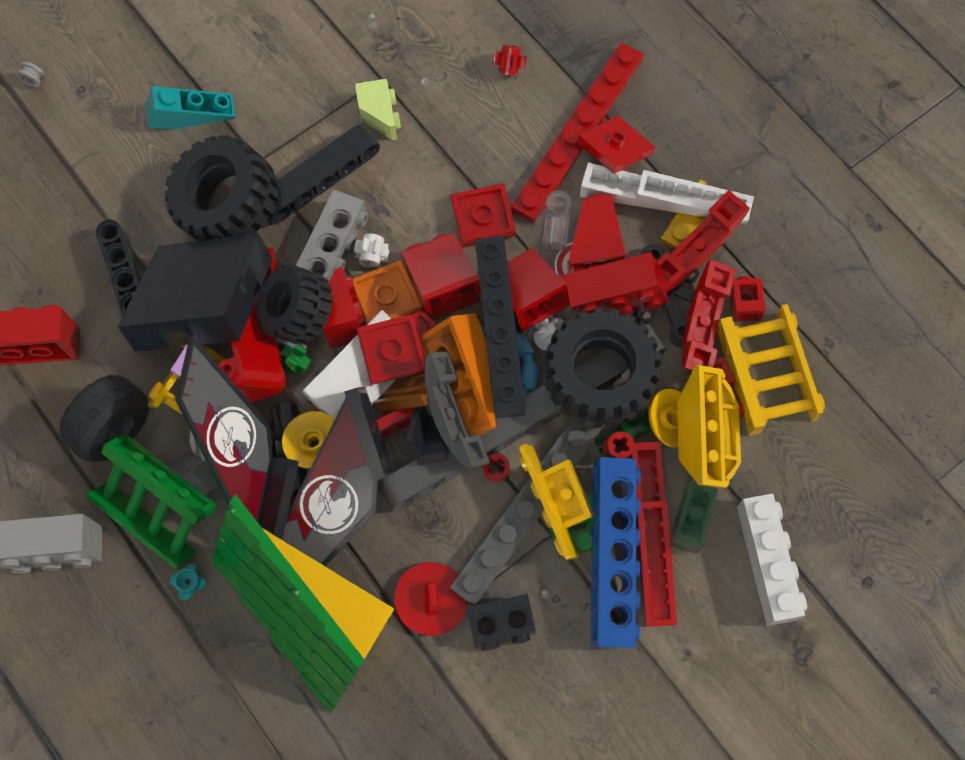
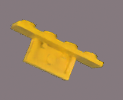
M528 444L520 445V463L526 472L529 471L533 481L530 484L534 496L542 502L545 509L542 511V515L547 526L553 528L557 538L554 540L555 547L558 553L564 556L566 560H574L579 557V554L568 528L595 516L571 460H566L543 471L533 446Z

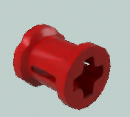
M616 432L608 436L602 443L603 455L608 458L629 457L634 450L633 438L625 432ZM620 441L622 443L620 449L623 451L616 453L614 451L616 447L614 443Z

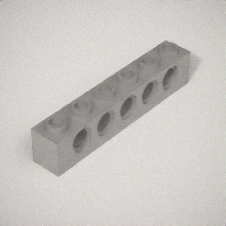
M333 189L296 266L312 272L323 270L325 272L322 276L328 282L337 268L343 267L344 269L346 265L345 258L348 252L354 250L357 240L356 235L360 228H364L368 220L369 214L366 211L364 200ZM340 223H347L344 228H336ZM327 247H336L332 252H324ZM276 338L280 351L284 349L286 344L292 348L296 346L294 343ZM307 342L305 345L300 346L306 349L309 342Z

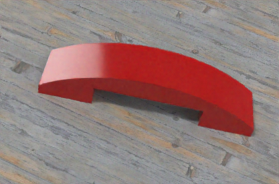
M730 190L708 210L710 215L671 254L666 252L657 261L663 270L667 292L701 267L731 236L749 212L750 208Z
M711 259L707 262L698 282L684 332L682 368L691 372L697 365L714 367L717 349L713 348L722 306L724 298L730 296L736 269Z

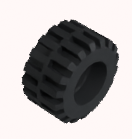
M293 264L279 266L277 271L273 270L269 278L265 279L262 290L260 289L258 294L256 317L259 320L258 325L260 329H263L266 335L294 344L305 345L307 342L311 343L315 340L316 335L319 336L323 332V327L329 321V314L332 313L331 303L333 302V295L330 294L332 291L331 285L328 284V280L322 275Z

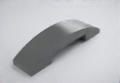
M449 351L427 354L425 359L427 398L433 419L442 439L451 453L466 469L489 464L480 436L469 437L450 383L459 378Z

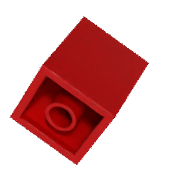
M455 233L438 235L428 243L422 245L415 244L408 247L406 251L401 252L403 264L423 310L433 320L480 302L479 278Z

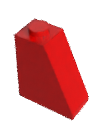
M594 194L583 200L568 260L567 274L625 259L626 254L612 194L604 196L602 194Z
M533 248L508 261L513 311L522 332L570 305L566 283Z

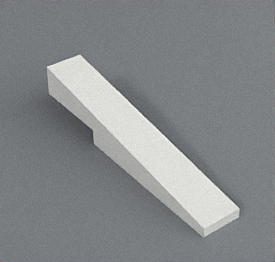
M588 163L581 185L580 197L588 198L594 194H602L603 196L612 194L614 203L707 218L710 215L708 210L728 190L643 170L642 175L626 171H619L613 174L605 166ZM731 191L750 208L741 222L747 224L754 196Z

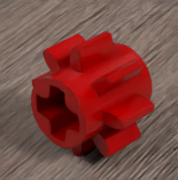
M503 44L501 51L496 50L494 52L493 65H499L498 73L517 76L518 69L524 70L527 55H521V47Z

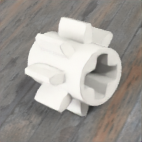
M365 234L363 241L356 240L354 253H356L355 258H359L360 265L367 268H378L380 261L387 262L389 249L388 244L384 243L385 239L382 236Z
M550 316L535 325L538 330L534 333L533 337L540 349L547 350L555 330H561L562 322H564L561 318L554 319L553 316Z

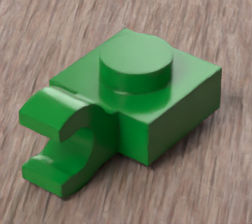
M286 344L280 353L284 369L293 374L297 372L303 374L311 362V359L305 356L307 350L298 344L294 348Z

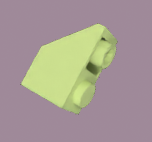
M387 79L356 83L355 88L362 122L389 139L397 140L396 129L401 128L399 113L392 110V105H397L394 88L389 89Z

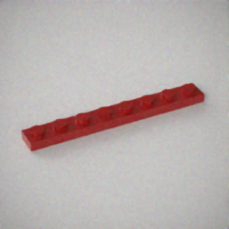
M622 42L620 43L512 204V212L534 224L536 223L585 149L577 142L578 135L603 122L642 63L644 53Z

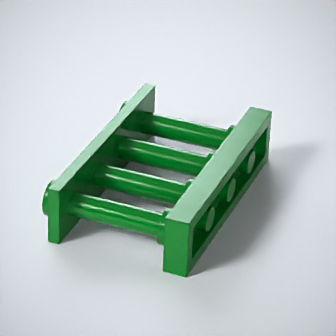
M126 433L105 443L101 453L114 463L108 481L88 492L85 498L174 569H177L196 555V551L185 543L192 526L212 515L217 504ZM124 471L136 480L130 499L117 490ZM147 489L159 498L153 516H150L140 508ZM169 507L182 516L176 534H173L162 525Z

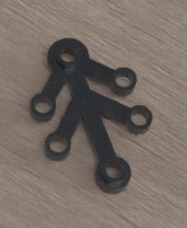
M651 244L645 246L641 250L640 255L651 252L660 259L666 253V250L659 245ZM699 269L694 272V277H688L684 282L687 284L695 283L699 276ZM680 284L667 292L669 302L664 303L673 326L669 335L670 341L674 346L682 348L684 336H680L677 331L680 329L685 330L686 323H684L675 296L692 303L695 291ZM640 309L637 312L638 322L645 325L650 324L655 316V310ZM648 312L651 317L643 318L641 313Z

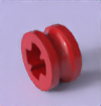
M499 453L489 455V464L493 463L496 465L498 462H501L502 470L504 471L502 473L496 471L492 474L490 473L491 466L487 464L483 466L485 477L491 482L498 483L504 481L509 475L510 464L508 459Z

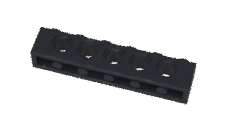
M504 236L475 239L495 419L524 416L525 402Z

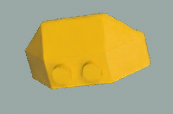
M697 365L694 367L677 401L679 461L698 485L727 488L730 483L729 480L734 476L741 464L739 404L730 385L724 379L726 376L723 369Z

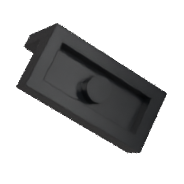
M425 406L414 407L407 434V442L419 466L448 461L450 450L442 439L433 416H429Z

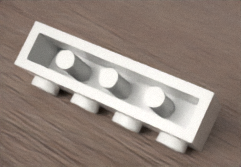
M773 494L743 499L737 506V511L766 625L770 626L797 621L805 616L804 611L807 610V602L804 593L799 592L796 580L799 579V572L794 561L791 562L788 550L791 548L789 535L787 531L782 529L780 521L783 519L782 507L779 502H775Z

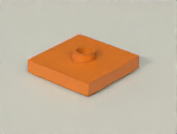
M402 260L353 278L360 308L367 324L382 310L391 319L414 314L419 308L423 309Z

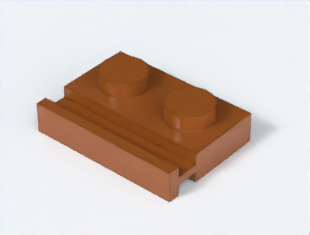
M425 373L396 379L383 392L382 396L384 398L375 402L379 410L383 412L426 406L428 398Z

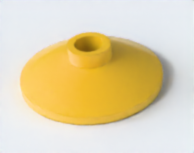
M664 389L657 392L650 402L649 421L655 436L663 444L675 448L678 447L677 401L681 392L675 389Z
M319 411L306 412L295 417L286 427L282 437V447L286 457L299 461L298 467L310 469L335 419ZM319 440L317 446L310 447L312 441Z

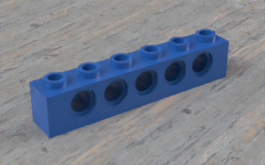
M600 457L593 461L592 511L595 517H592L591 647L635 648V642H638L640 636L639 624L635 622V611L639 609L640 595L636 591V578L640 574V562L636 559V547L640 544V531L636 528V516H639L640 499L636 498V486L639 485L641 477L640 468L636 467V459ZM613 483L621 486L623 490L621 498H616L612 494L611 487ZM614 513L622 518L623 524L620 530L613 527L611 523V517ZM614 544L618 545L622 550V557L619 561L615 560L611 555V548ZM614 575L618 576L622 581V588L619 592H615L611 588L610 582ZM614 607L619 608L622 613L621 621L618 624L613 623L610 618V612Z

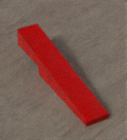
M661 442L634 443V450L629 459H636V467L640 468L641 474L640 483L636 486V498L640 499L639 516H636V528L640 531L638 554L645 627L677 625L668 503L665 500Z

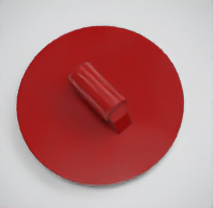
M435 562L421 563L406 571L400 578L394 595L395 608L400 620L410 630L426 636L441 635L456 627L462 620L468 603L450 589L459 575L450 567Z

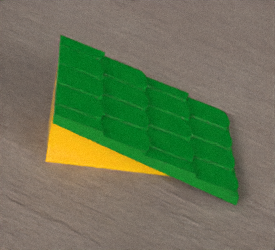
M235 494L224 513V522L220 527V535L216 541L215 552L212 554L213 564L240 593L241 597L239 600L268 630L275 646L301 673L299 675L300 680L332 713L394 608L261 528Z

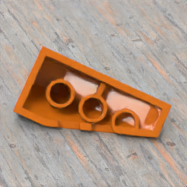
M476 313L450 316L421 335V344L425 358L429 353L449 351L459 378L450 384L465 426L471 436H481L496 428L486 339Z

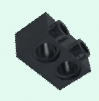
M528 594L467 607L475 648L481 647L482 651L500 648L499 642L512 640L513 645L531 641L530 636L536 634ZM514 613L522 614L526 619L525 625L518 629L511 627L508 623L510 615ZM483 620H491L496 626L495 631L490 635H483L478 631L479 623Z

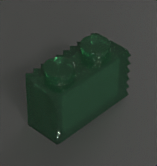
M691 481L683 491L684 494L682 495L681 505L677 512L670 540L671 546L698 554L704 544L718 489L710 486H700L696 482Z

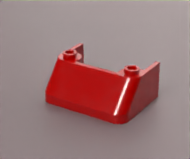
M260 291L257 292L253 300L252 311L240 340L231 342L234 357L225 359L218 364L250 403L276 395L286 385V375L277 339L266 335L258 325L259 320L256 317L258 308H256Z

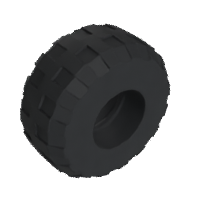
M115 375L101 377L87 385L66 407L60 420V437L75 455L85 461L98 462L107 460L108 458L101 453L105 443L125 433L133 439L140 432L149 414L147 396L126 377Z

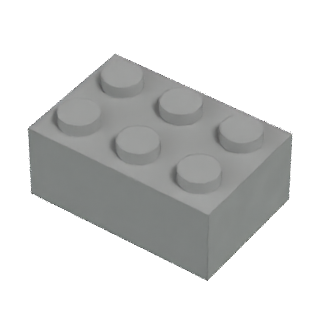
M84 514L0 521V568L10 569L13 574L30 573L31 568L42 567L43 571L61 570L62 565H72L73 568H89L91 563L102 562V526Z

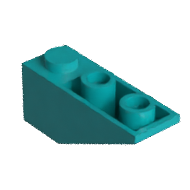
M152 86L145 103L148 128L175 130L231 120L236 117L233 96L230 93Z

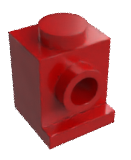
M741 276L733 280L730 293L733 322L761 320L766 311L762 278L753 279L751 276Z

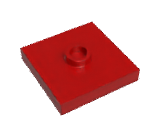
M618 115L580 133L577 142L613 174L652 155L655 149L654 145Z
M504 183L450 194L462 248L475 245V239L504 236L505 239L516 237V228Z
M414 314L356 328L371 386L425 372L426 358Z

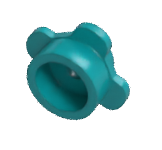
M187 564L185 568L170 577V584L179 591L178 596L184 601L189 600L196 591H202L206 587V580L199 576L197 573L198 568L194 564ZM190 579L191 583L186 585V580Z

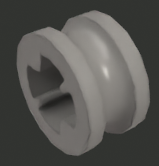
M22 62L20 65L22 70L16 73L17 78L29 86L39 87L41 84L39 79L45 76L44 71L32 63Z

